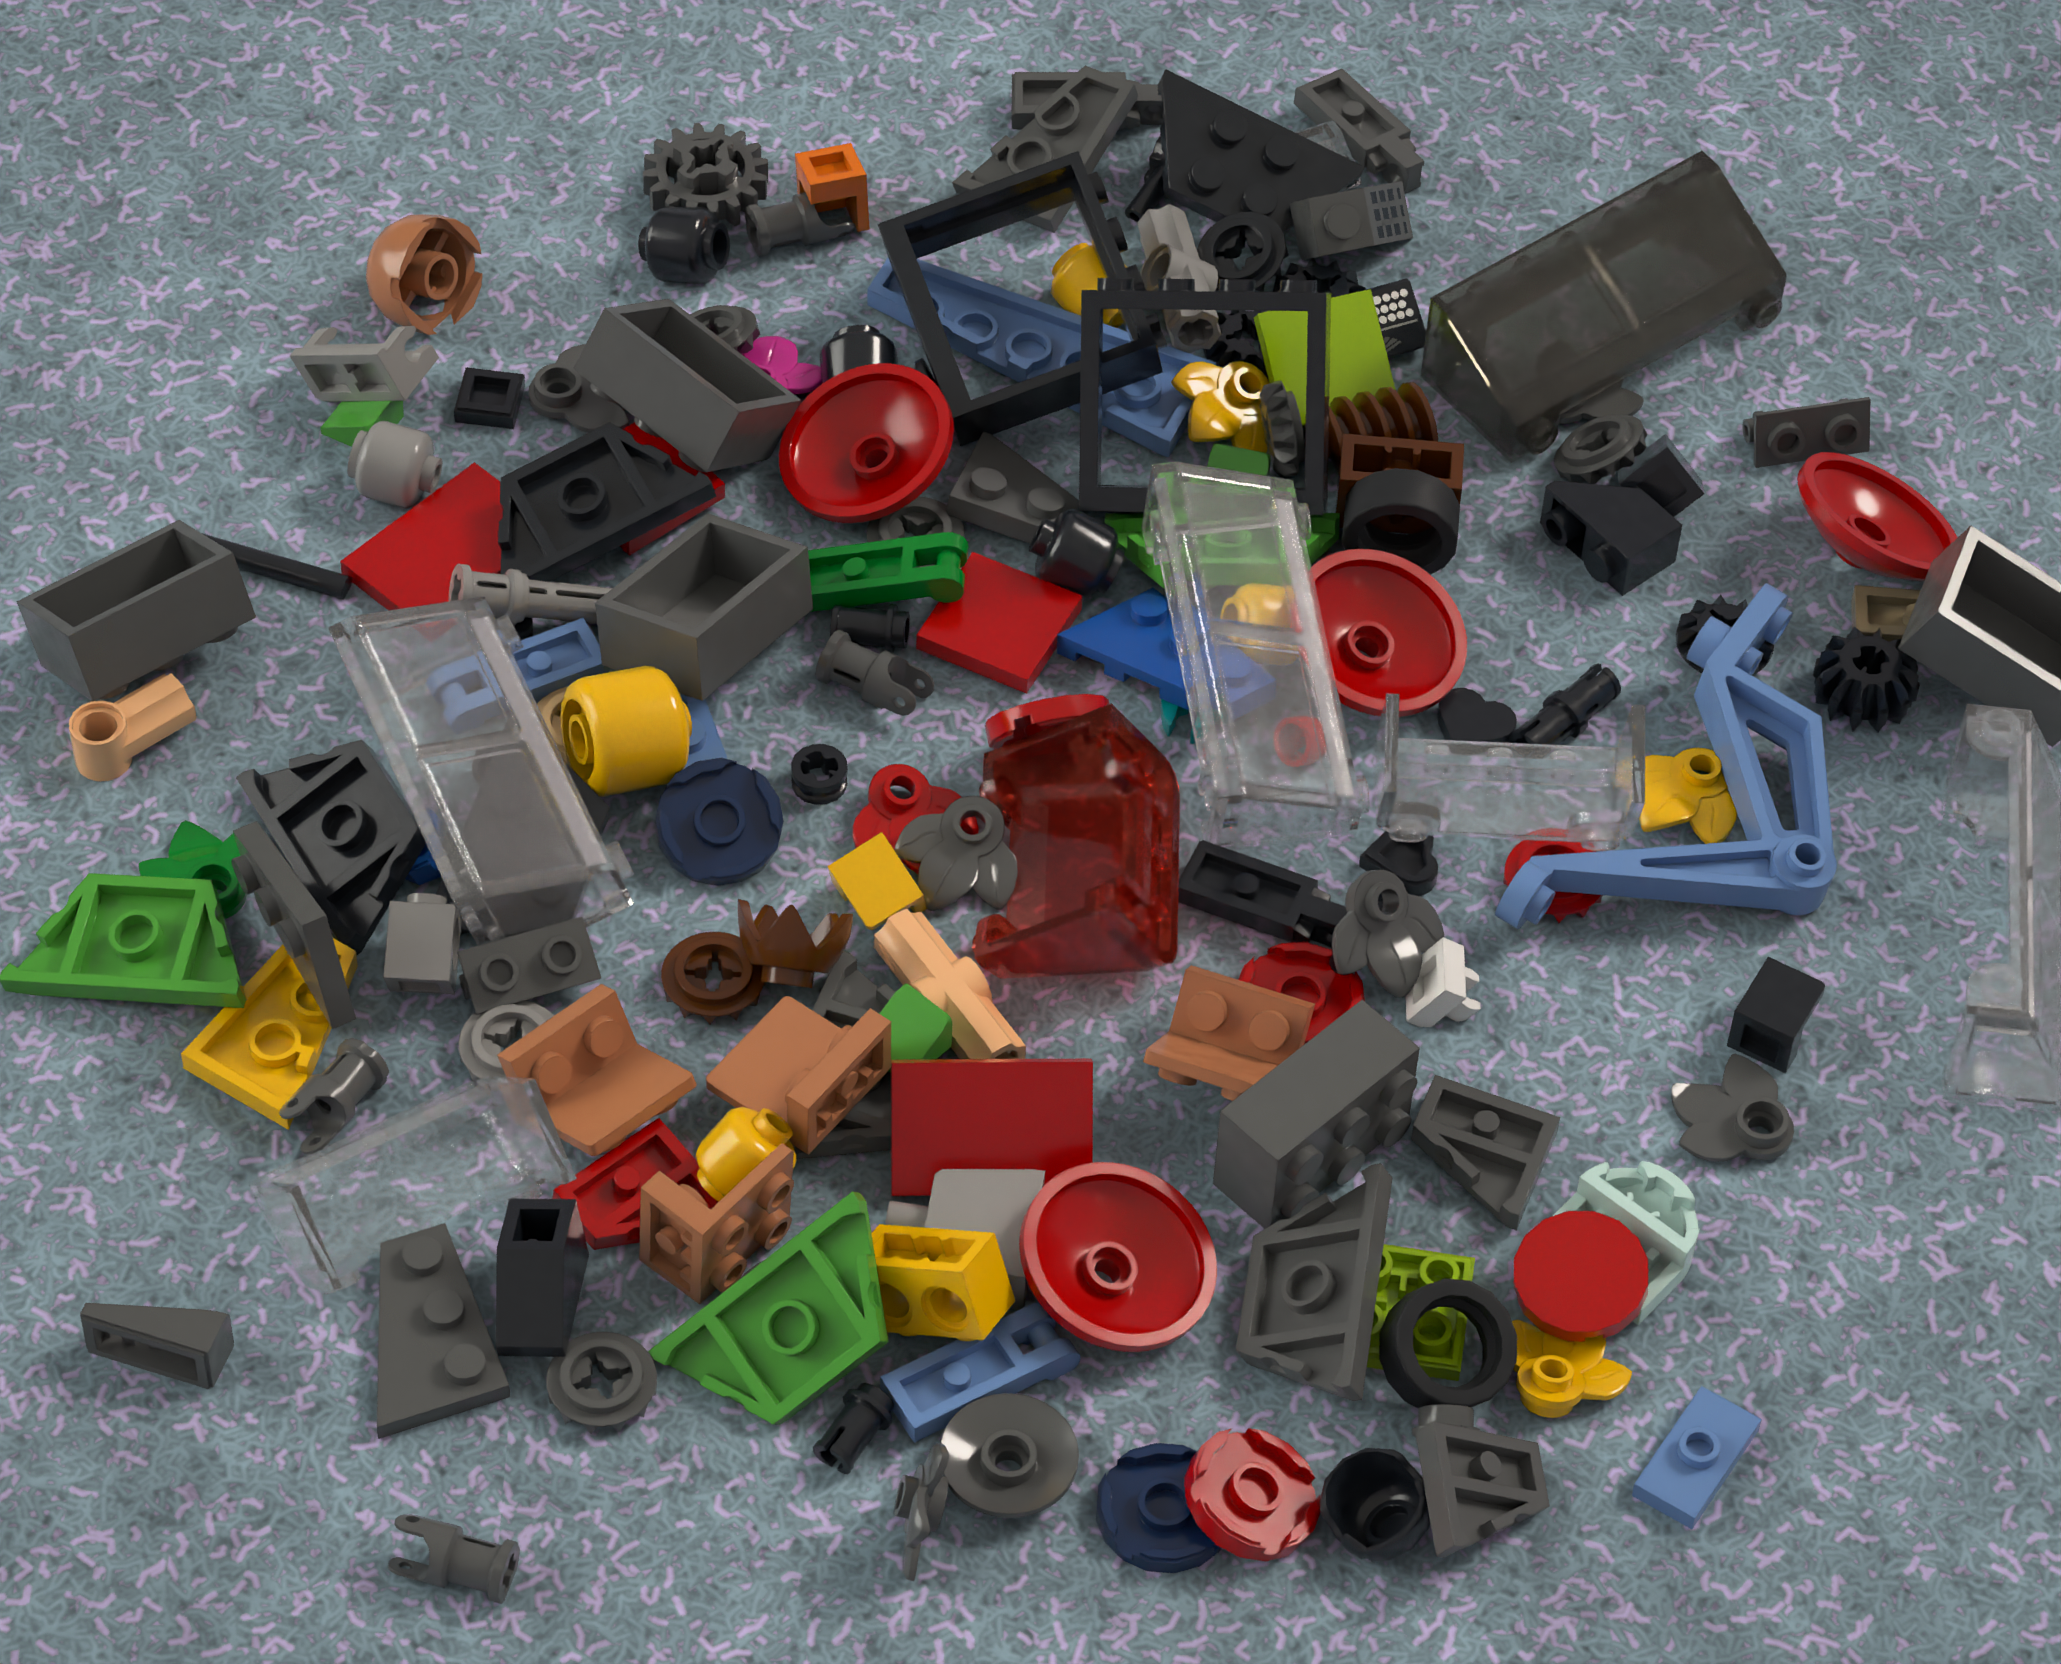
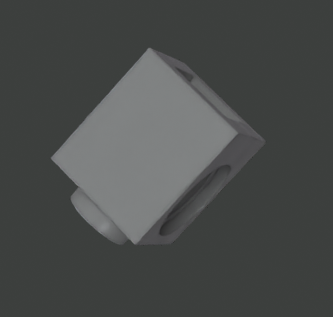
M413 893L407 896V902L390 901L383 974L389 991L455 995L458 969L457 952L460 945L462 920L456 905L446 904L447 899L445 897L431 893Z

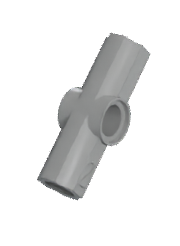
M1170 204L1156 210L1148 209L1137 223L1141 235L1140 241L1146 257L1140 273L1146 291H1158V279H1195V291H1215L1218 282V271L1214 265L1199 258L1185 211ZM1162 309L1172 345L1176 349L1187 353H1192L1199 349H1210L1222 335L1218 325L1219 318L1216 310Z

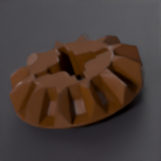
M704 932L682 940L667 954L661 970L666 1001L674 1002L679 1006L684 1018L692 1014L700 1015L705 1018L709 1025H711L716 1017L729 1015L737 1021L742 1009L747 1006H757L763 986H766V982H761L763 966L750 964L743 949L741 938L725 932ZM713 962H718V970L721 971L723 980L719 983V989L709 991L706 988L704 979L707 978L709 970H712Z

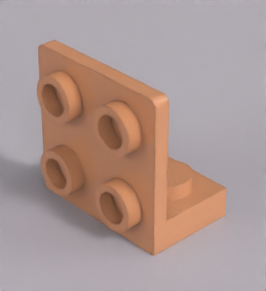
M1191 965L1185 970L1169 1032L1146 1049L1143 1062L1158 1067V1075L1173 1083L1193 1086L1196 1085L1197 1080L1222 1087L1221 1095L1233 1101L1304 1045L1315 1004Z
M600 984L497 1054L523 1117L590 1156H597L602 1152L616 1148L625 1140L629 1133L652 1117L671 1110L677 1104L678 1099L697 1086L692 1072L637 1044L616 991L603 984Z
M785 996L706 1076V1087L735 1108L746 1107L757 1112L767 1108L774 1111L790 1126L793 1136L789 1140L792 1145L809 1155L891 1068V1021L870 1008L853 1027L846 1025L843 1028H839L794 998Z
M783 1143L780 1144L712 1209L708 1208L703 1197L694 1188L686 1184L678 1185L661 1171H658L641 1187L639 1260L698 1304H701L716 1289L723 1293L741 1278L747 1266V1259L758 1248L763 1246L769 1250L775 1247L789 1230L792 1222L790 1205L791 1192L794 1187V1180H792L794 1151Z

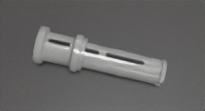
M457 564L452 572L449 586V613L451 618L455 620H464L467 615L499 617L507 625H515L517 622L521 623L525 617L569 622L584 618L586 623L597 624L595 602L613 588L529 580L527 574L522 573L518 569H508L505 574L472 571L467 564Z

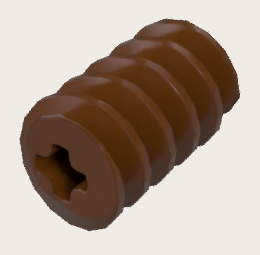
M1414 382L1402 383L1398 391L1392 387L1379 388L1375 397L1369 391L1358 392L1352 401L1346 396L1334 397L1329 406L1328 459H1331L1337 472L1339 471L1343 434L1437 442L1439 439L1436 421L1428 399L1422 389ZM1305 416V430H1304L1305 447H1306V416Z

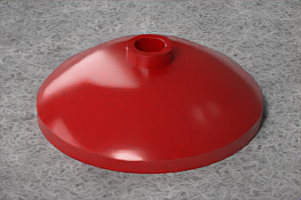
M877 363L856 367L840 373L810 393L798 406L792 419L786 425L779 449V467L783 482L792 497L803 509L816 517L831 522H866L896 512L920 496L942 470L953 442L954 421L950 406L939 387L928 376L911 367L891 363Z
M1821 452L1810 456L1799 470L1797 477L1798 488L1806 511L1822 537L1835 549L1837 555L1844 562L1855 568L1865 569L1884 577L1923 582L1931 562L1958 538L1944 516L1920 493L1899 478L1869 462L1845 454Z
M1351 549L1331 554L1319 560L1308 569L1295 587L1290 598L1287 611V629L1289 640L1298 662L1320 689L1349 708L1381 717H1403L1418 714L1443 700L1461 676L1467 658V635L1461 614L1444 587L1424 569L1405 558L1373 549ZM1359 650L1364 651L1370 657L1363 655L1361 652H1359Z
M1094 1162L1072 1167L1056 1175L1043 1186L1029 1205L1023 1218L1019 1238V1252L1024 1275L1030 1289L1044 1310L1058 1324L1088 1343L1122 1352H1142L1162 1348L1189 1332L1203 1316L1210 1304L1216 1286L1217 1260L1209 1231L1193 1205L1178 1190L1148 1171L1114 1162ZM1095 1271L1108 1275L1112 1283L1102 1280Z

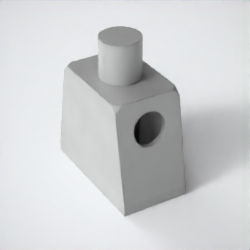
M942 1169L934 1175L928 1206L890 1201L885 1225L995 1233L1016 1300L1009 1309L1018 1311L1025 1306L1028 1282L1024 1275L1019 1252L1020 1230L1029 1205L1044 1186L1045 1171L1036 1169Z

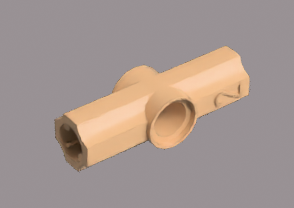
M905 909L890 916L881 930L874 934V948L902 985L905 983L909 984L951 1017L953 1022L951 1048L959 1059H1025L1026 1045L993 1004L988 982L978 965L967 956L958 959L922 912L914 913Z

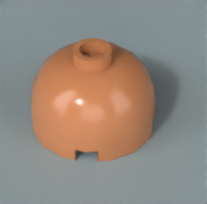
M429 214L403 217L385 227L373 243L368 256L366 271L369 294L386 318L401 326H415V332L427 335L437 334L433 329L448 315L451 314L455 324L474 307L482 286L483 273L474 271V253L481 254L480 244L470 227L454 218ZM416 295L434 300L444 299L445 304L443 312L423 316L415 314L409 306Z

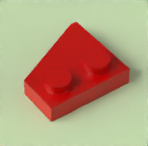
M657 1118L619 1146L613 1148L553 1190L552 1199H576L585 1239L593 1250L640 1243L641 1187L658 1171H661L678 1185L686 1184L694 1188L703 1197L709 1209H712L718 1203L698 1180L697 1172L700 1168L697 1160L660 1118Z

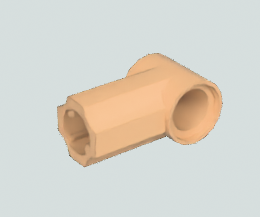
M172 673L169 675L162 674L114 703L103 700L91 701L77 708L69 719V732L75 765L80 774L94 781H110L118 778L129 769L133 756L195 721V706L189 699L184 686Z

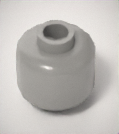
M380 421L374 424L368 432L361 430L357 434L350 452L347 471L348 476L355 479L356 488L362 496L402 508H409L420 500L424 492L433 493L436 490L441 476L443 461L442 458L434 456L433 440L426 432L388 421Z

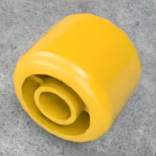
M641 666L582 677L567 687L561 703L560 716L562 741L570 768L599 797L666 785L676 773L685 769L692 733L691 716L688 707L682 701L677 687L665 672L653 666Z

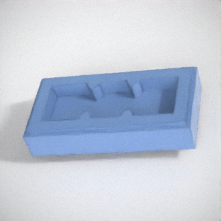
M1701 1386L1634 1483L1632 1496L1693 1529L1759 1431L1762 1419Z

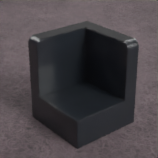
M1666 434L1647 447L1642 454L1634 457V464L1631 467H1623L1618 470V479L1621 487L1642 489L1673 517L1704 495L1701 478Z
M1767 957L1734 1011L1727 1046L1786 1074L1797 1055L1803 1028L1823 996L1824 982L1771 957Z

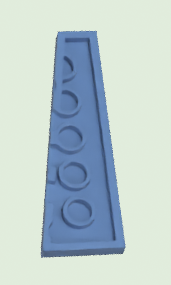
M887 258L868 287L867 305L915 329L889 258ZM917 259L952 349L1017 382L1025 381L1081 360L1080 315ZM1103 323V352L1131 342L1127 331ZM1167 346L1158 350L1163 373L1102 395V425L1169 458L1188 426V415L1193 402L1176 390L1171 381L1187 364L1204 361L1216 365V362ZM1080 403L1068 407L1080 413Z

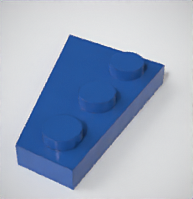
M1150 588L1057 634V654L1075 662L1082 655L1104 664L1105 675L1121 682H1125L1132 676L1159 688V698L1223 726L1272 701L1273 682L1155 588Z

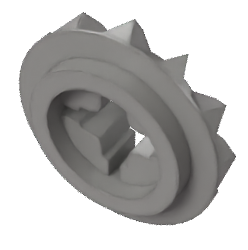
M530 1001L501 1005L487 1012L471 1015L464 1024L459 1036L460 1062L464 1063L467 1067L472 1081H486L496 1093L503 1086H510L497 1057V1054L501 1052V1046H507L511 1039L516 1037L518 1030L521 1031L522 1038L554 1015L546 1008Z

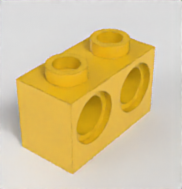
M879 1224L871 1233L887 1332L899 1333L903 1336L949 1337L960 1341L984 1340L1016 1301L995 1233Z

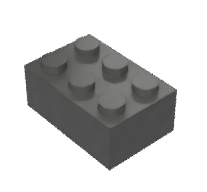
M670 299L604 308L573 368L591 382L590 388L595 394L609 402L621 405L635 416L634 422L640 429L652 436L666 440L679 450V458L685 464L701 472H711L769 459L779 443L786 425L792 419L801 402V399Z
M707 513L595 602L602 665L617 671L641 666H653L670 677L679 693L703 701L813 610L808 547Z
M177 520L17 601L41 666L91 701L108 699L123 693L129 687L130 682L151 671L166 670L177 665L184 658V654L205 643H216L226 640L237 632L238 626L256 618L233 552L181 520Z
M1971 525L1931 562L1898 649L2053 747L2061 740V583Z
M1359 1001L1220 1111L1213 1185L1266 1229L1279 1220L1289 1219L1296 1215L1305 1204L1317 1198L1319 1193L1334 1181L1339 1185L1347 1183L1361 1169L1367 1154L1380 1144L1386 1148L1393 1146L1407 1132L1412 1121L1410 1109L1413 1092L1417 1086V1078L1415 1076L1420 1047L1365 1001Z

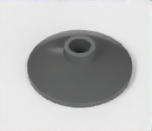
M994 1394L969 1403L950 1420L940 1441V1444H944L949 1453V1460L943 1476L948 1478V1487L964 1504L990 1516L1002 1518L1025 1517L1051 1507L1069 1490L1078 1469V1443L1070 1424L1052 1406L1039 1399L1022 1394ZM1004 1460H1012L1018 1463L1021 1468L1015 1471H1004L998 1469L996 1465Z

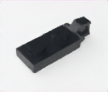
M1204 840L1199 841L1174 887L1175 902L1291 943L1293 941L1310 943L1313 940L1332 948V936L1335 926L1347 914L1345 906L1331 902V895L1318 889V880Z

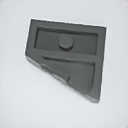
M1435 1075L1413 1124L1411 1140L1506 1227L1517 1230L1558 1132L1560 1117Z

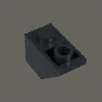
M1553 481L1545 487L1540 524L1547 537L1558 546L1565 545L1584 562L1588 573L1596 581L1601 583L1607 582L1622 596L1676 561L1682 524L1642 489L1566 481Z
M509 1198L497 1245L496 1350L498 1356H566L589 1258L576 1199Z

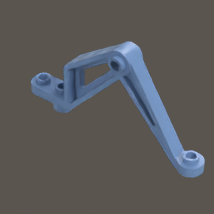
M1768 583L1764 584L1732 627L1711 616L1699 631L1687 654L1689 661L1704 669L1694 693V698L1715 755L1721 761V771L1747 841L1532 856L1519 869L1504 892L1495 912L1496 917L1516 929H1520L1527 920L1536 925L1551 905L1556 893L1555 891L1772 909L1790 915H1806L1819 908L1837 868L1833 850L1822 717L1752 676L1763 656L1759 648L1765 640L1774 645L1782 636L1792 618L1793 613L1785 608L1789 598L1788 595ZM1748 728L1787 751L1795 830H1784L1782 828Z

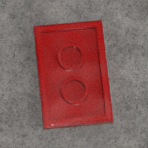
M474 462L340 561L341 573L351 576L353 584L427 640L453 620L449 613V586L452 572L457 564H467L472 571L501 574V549L498 544L499 521L503 517V509L500 504V481Z
M1091 1058L891 1060L892 1196H930L934 1175L942 1169H1036L1045 1171V1185L1056 1175L1067 1169L1086 1163H1093V1061Z

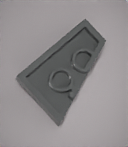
M257 821L233 830L240 856L232 859V866L242 890L246 895L254 893L258 908L269 927L273 926L285 949L295 963L331 1028L334 1029L355 1020L356 1016L326 914Z
M443 1223L381 1242L377 1383L378 1439L509 1398V1383L446 1224Z

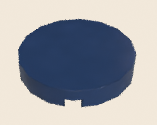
M725 758L696 761L676 773L660 796L655 817L658 845L670 865L691 881L716 886L743 882L762 871L778 849L784 823L780 799L767 778L753 768L750 770L744 765L737 764V761Z
M1154 1443L1135 1448L1117 1459V1465L1108 1472L1107 1476L1106 1473L1098 1485L1096 1521L1104 1542L1123 1561L1149 1572L1178 1573L1200 1567L1221 1551L1222 1548L1217 1546L1197 1526L1186 1503L1184 1477L1192 1457L1197 1452L1196 1450L1184 1445Z

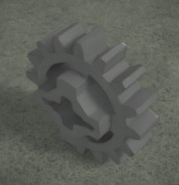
M694 123L693 133L685 135L683 131L674 128L671 130L672 142L669 143L665 140L656 139L654 141V154H645L643 191L644 195L650 196V208L652 211H657L667 206L703 207L712 211L719 221L726 219L732 225L737 226L740 225V212H745L747 205H758V200H766L768 160L761 158V145L759 143L746 145V133L742 130L730 137L725 135L724 124L718 123L713 132H704V128L700 123ZM738 171L742 174L743 177L738 176ZM669 176L674 178V184L670 181Z

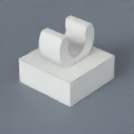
M1444 937L1422 954V967L1419 977L1411 990L1406 994V1020L1408 1023L1418 1027H1432L1444 1016L1456 1022L1464 1021L1481 1009L1480 1002L1466 997V992L1479 982V975L1472 969L1465 967L1464 946Z

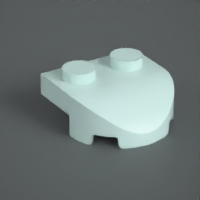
M1641 1161L1638 1168L1609 1169L1608 1162L1592 1167L1580 1176L1577 1192L1553 1215L1555 1216L1566 1211H1595L1619 1220L1638 1237L1648 1258L1649 1284L1647 1298L1638 1317L1633 1320L1637 1325L1685 1278L1692 1263L1700 1230L1698 1229V1220L1694 1209L1695 1198L1687 1185L1669 1170L1646 1161Z

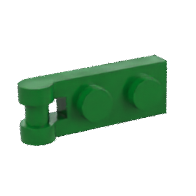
M943 532L808 550L813 610L810 612L833 609L835 604L842 605L843 607H854L931 597L943 603L955 602L962 598L964 594L965 574L960 568L965 566L967 562L968 541L960 534Z

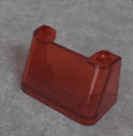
M1112 703L984 753L983 782L980 784L979 794L980 797L992 801L1003 815L1005 826L1010 830L1009 849L1016 857L1018 876L1014 892L1007 902L1006 918L1000 914H992L982 918L977 923L972 947L975 959L979 965L999 979L1146 972L1173 963L1178 950L1180 791L1176 774L1167 758Z

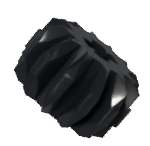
M1853 627L1846 638L1832 636L1830 642L1826 645L1825 651L1821 652L1820 658L1816 659L1813 676L1815 677V703L1828 705L1827 711L1829 712L1830 721L1847 715L1850 717L1849 722L1852 731H1854L1862 723V720H1868L1869 724L1878 733L1887 720L1900 724L1902 718L1907 714L1908 708L1911 707L1912 702L1916 701L1920 687L1918 682L1919 675H1917V660L1898 649L1902 638L1888 642L1883 639L1880 628L1872 636H1865L1856 627Z

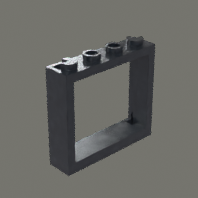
M1079 151L878 224L887 256L936 384L950 406L954 421V431L960 446L979 440L983 431L993 435L1080 403L1081 360L971 400L917 258L1075 201L1105 278H1134V291H1146L1136 264L1125 267L1120 255L1121 252L1128 250V246L1117 217L1106 220L1101 208L1102 204L1109 202L1102 179L1097 172L1087 173ZM1118 309L1131 342L1103 352L1102 395L1163 373L1158 350L1167 347V343L1156 313L1145 316L1143 309Z
M1097 278V290H1082L1079 511L1326 514L1328 507L1331 293H1317V280H1280V292H1255L1256 280L1219 279V292L1195 291V279H1158V291H1134V278ZM1103 309L1308 311L1305 488L1101 485Z

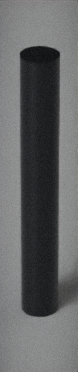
M203 534L233 552L239 570L343 600L352 586L351 576Z

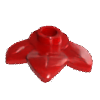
M905 764L885 766L873 776L868 788L869 804L855 817L852 827V838L855 848L882 832L892 848L895 849L899 835L912 820L921 815L942 814L951 803L962 797L951 789L930 785L926 777L914 767ZM890 787H903L911 793V797L908 799L897 798L891 792ZM968 817L961 823V829L969 835L979 833L976 817ZM900 858L902 863L919 875L920 863H912Z

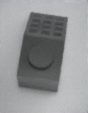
M1402 181L1363 187L1290 203L1299 255L1302 260L1413 238Z

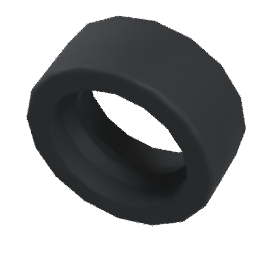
M1398 468L1374 472L1357 481L1346 495L1342 545L1345 550L1373 549L1400 556L1418 565L1431 575L1444 568L1456 554L1460 505L1451 488L1439 478L1424 472ZM1392 514L1410 515L1427 521L1433 527L1424 532L1405 535L1389 533L1378 529L1370 521Z
M1442 1279L1406 1294L1389 1310L1379 1333V1360L1388 1383L1408 1404L1418 1409L1429 1405H1461L1471 1408L1491 1400L1508 1383L1517 1361V1334L1509 1312L1492 1292L1468 1280ZM1437 1307L1454 1308L1463 1313L1476 1327L1482 1343V1366L1479 1373L1470 1382L1458 1387L1442 1386L1432 1381L1419 1366L1413 1349V1330L1417 1321L1427 1311Z

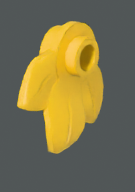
M1200 361L1187 364L1175 375L1171 384L1181 394L1193 401L1188 415V438L1190 441L1214 442L1231 439L1233 447L1264 453L1268 451L1261 424L1262 416L1259 405L1261 403V390L1264 385L1269 384V381L1260 369L1242 361L1231 362L1225 367Z
M1689 748L1681 751L1675 757L1663 755L1644 756L1629 764L1620 776V783L1641 793L1638 812L1641 829L1644 832L1661 830L1689 821L1695 834L1705 844L1722 843L1731 833L1736 823L1737 811L1728 793V787L1721 771V761L1713 750ZM1693 770H1702L1709 774H1698Z
M1518 1319L1512 1321L1517 1334V1361L1513 1369L1517 1372L1516 1387L1520 1393L1522 1404L1530 1412L1547 1418L1562 1417L1570 1413L1581 1399L1610 1400L1620 1395L1630 1383L1632 1376L1630 1369L1613 1360L1603 1358L1606 1348V1338L1603 1339V1335L1595 1338L1585 1337V1342H1567L1544 1333L1527 1322Z

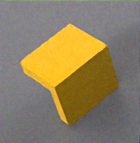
M882 832L827 866L832 883L844 901L849 900L869 930L878 928L886 923L890 916L909 907L914 913L923 912L927 909L923 893Z

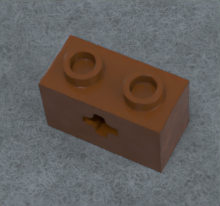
M1343 434L1335 513L1340 514L1339 528H1343L1345 502L1348 492L1357 481L1378 471L1395 468L1418 470L1437 477L1453 490L1460 505L1464 444ZM1392 514L1370 521L1378 529L1396 533L1414 534L1424 532L1433 527L1427 521L1410 515Z

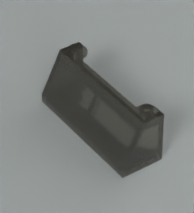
M1700 151L1431 297L1420 376L1512 463L1530 452L1533 455H1538L1546 451L1557 438V427L1562 413L1731 318L1735 317L1736 325L1743 331H1747L1754 326L1764 328L1771 324L1782 309V297L1787 274L1718 164L1703 151Z

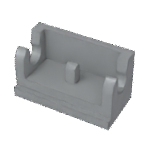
M400 326L391 333L384 343L328 344L329 341L335 338L337 329L335 327L321 328L312 335L303 348H295L290 354V358L315 398L322 401H405L435 364L439 356L432 345H422L415 351H405L406 342L413 338L415 334V326Z

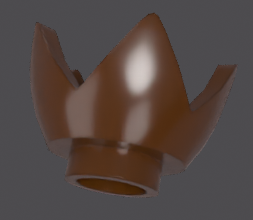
M738 899V926L741 942L749 963L763 966L761 982L813 988L814 974H828L846 948L851 935L853 914H841L838 917L836 913H829L809 935L794 905H789L778 917L775 909L766 904L761 908L753 921L749 902Z

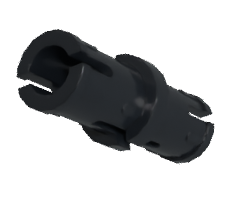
M1594 664L1570 687H1567L1564 691L1557 690L1551 693L1544 700L1543 708L1529 721H1526L1511 733L1509 742L1513 751L1523 759L1534 751V755L1529 758V763L1537 765L1569 736L1573 738L1578 737L1588 727V720L1620 695L1621 685L1616 675L1608 667L1602 669L1601 664Z

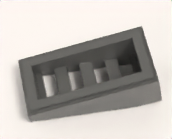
M85 1303L80 1312L88 1353L206 1389L214 1387L234 1347L230 1315L223 1312Z

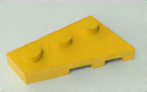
M333 938L347 988H349L358 967L356 951ZM282 944L243 986L246 997L244 1008L224 1007L186 1047L181 1056L185 1070L289 1130L294 1118L283 1119L279 1114L280 1109L313 1074L332 1028L295 963L289 956L284 944Z

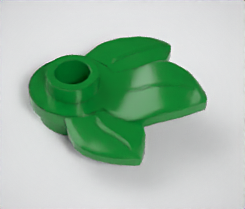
M185 820L181 822L170 843L169 858L148 859L139 863L140 876L212 880L216 890L223 891L219 894L225 919L235 915L245 904L247 895L242 890L232 866V859L240 856L234 833L222 842L200 826Z

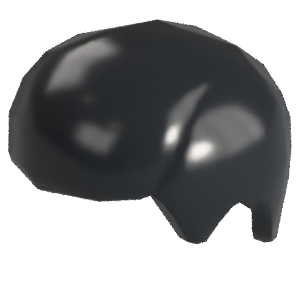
M1362 1449L1341 1459L1324 1480L1319 1502L1322 1517L1345 1549L1360 1559H1368L1371 1562L1392 1560L1412 1550L1431 1527L1423 1478L1405 1456L1394 1449Z

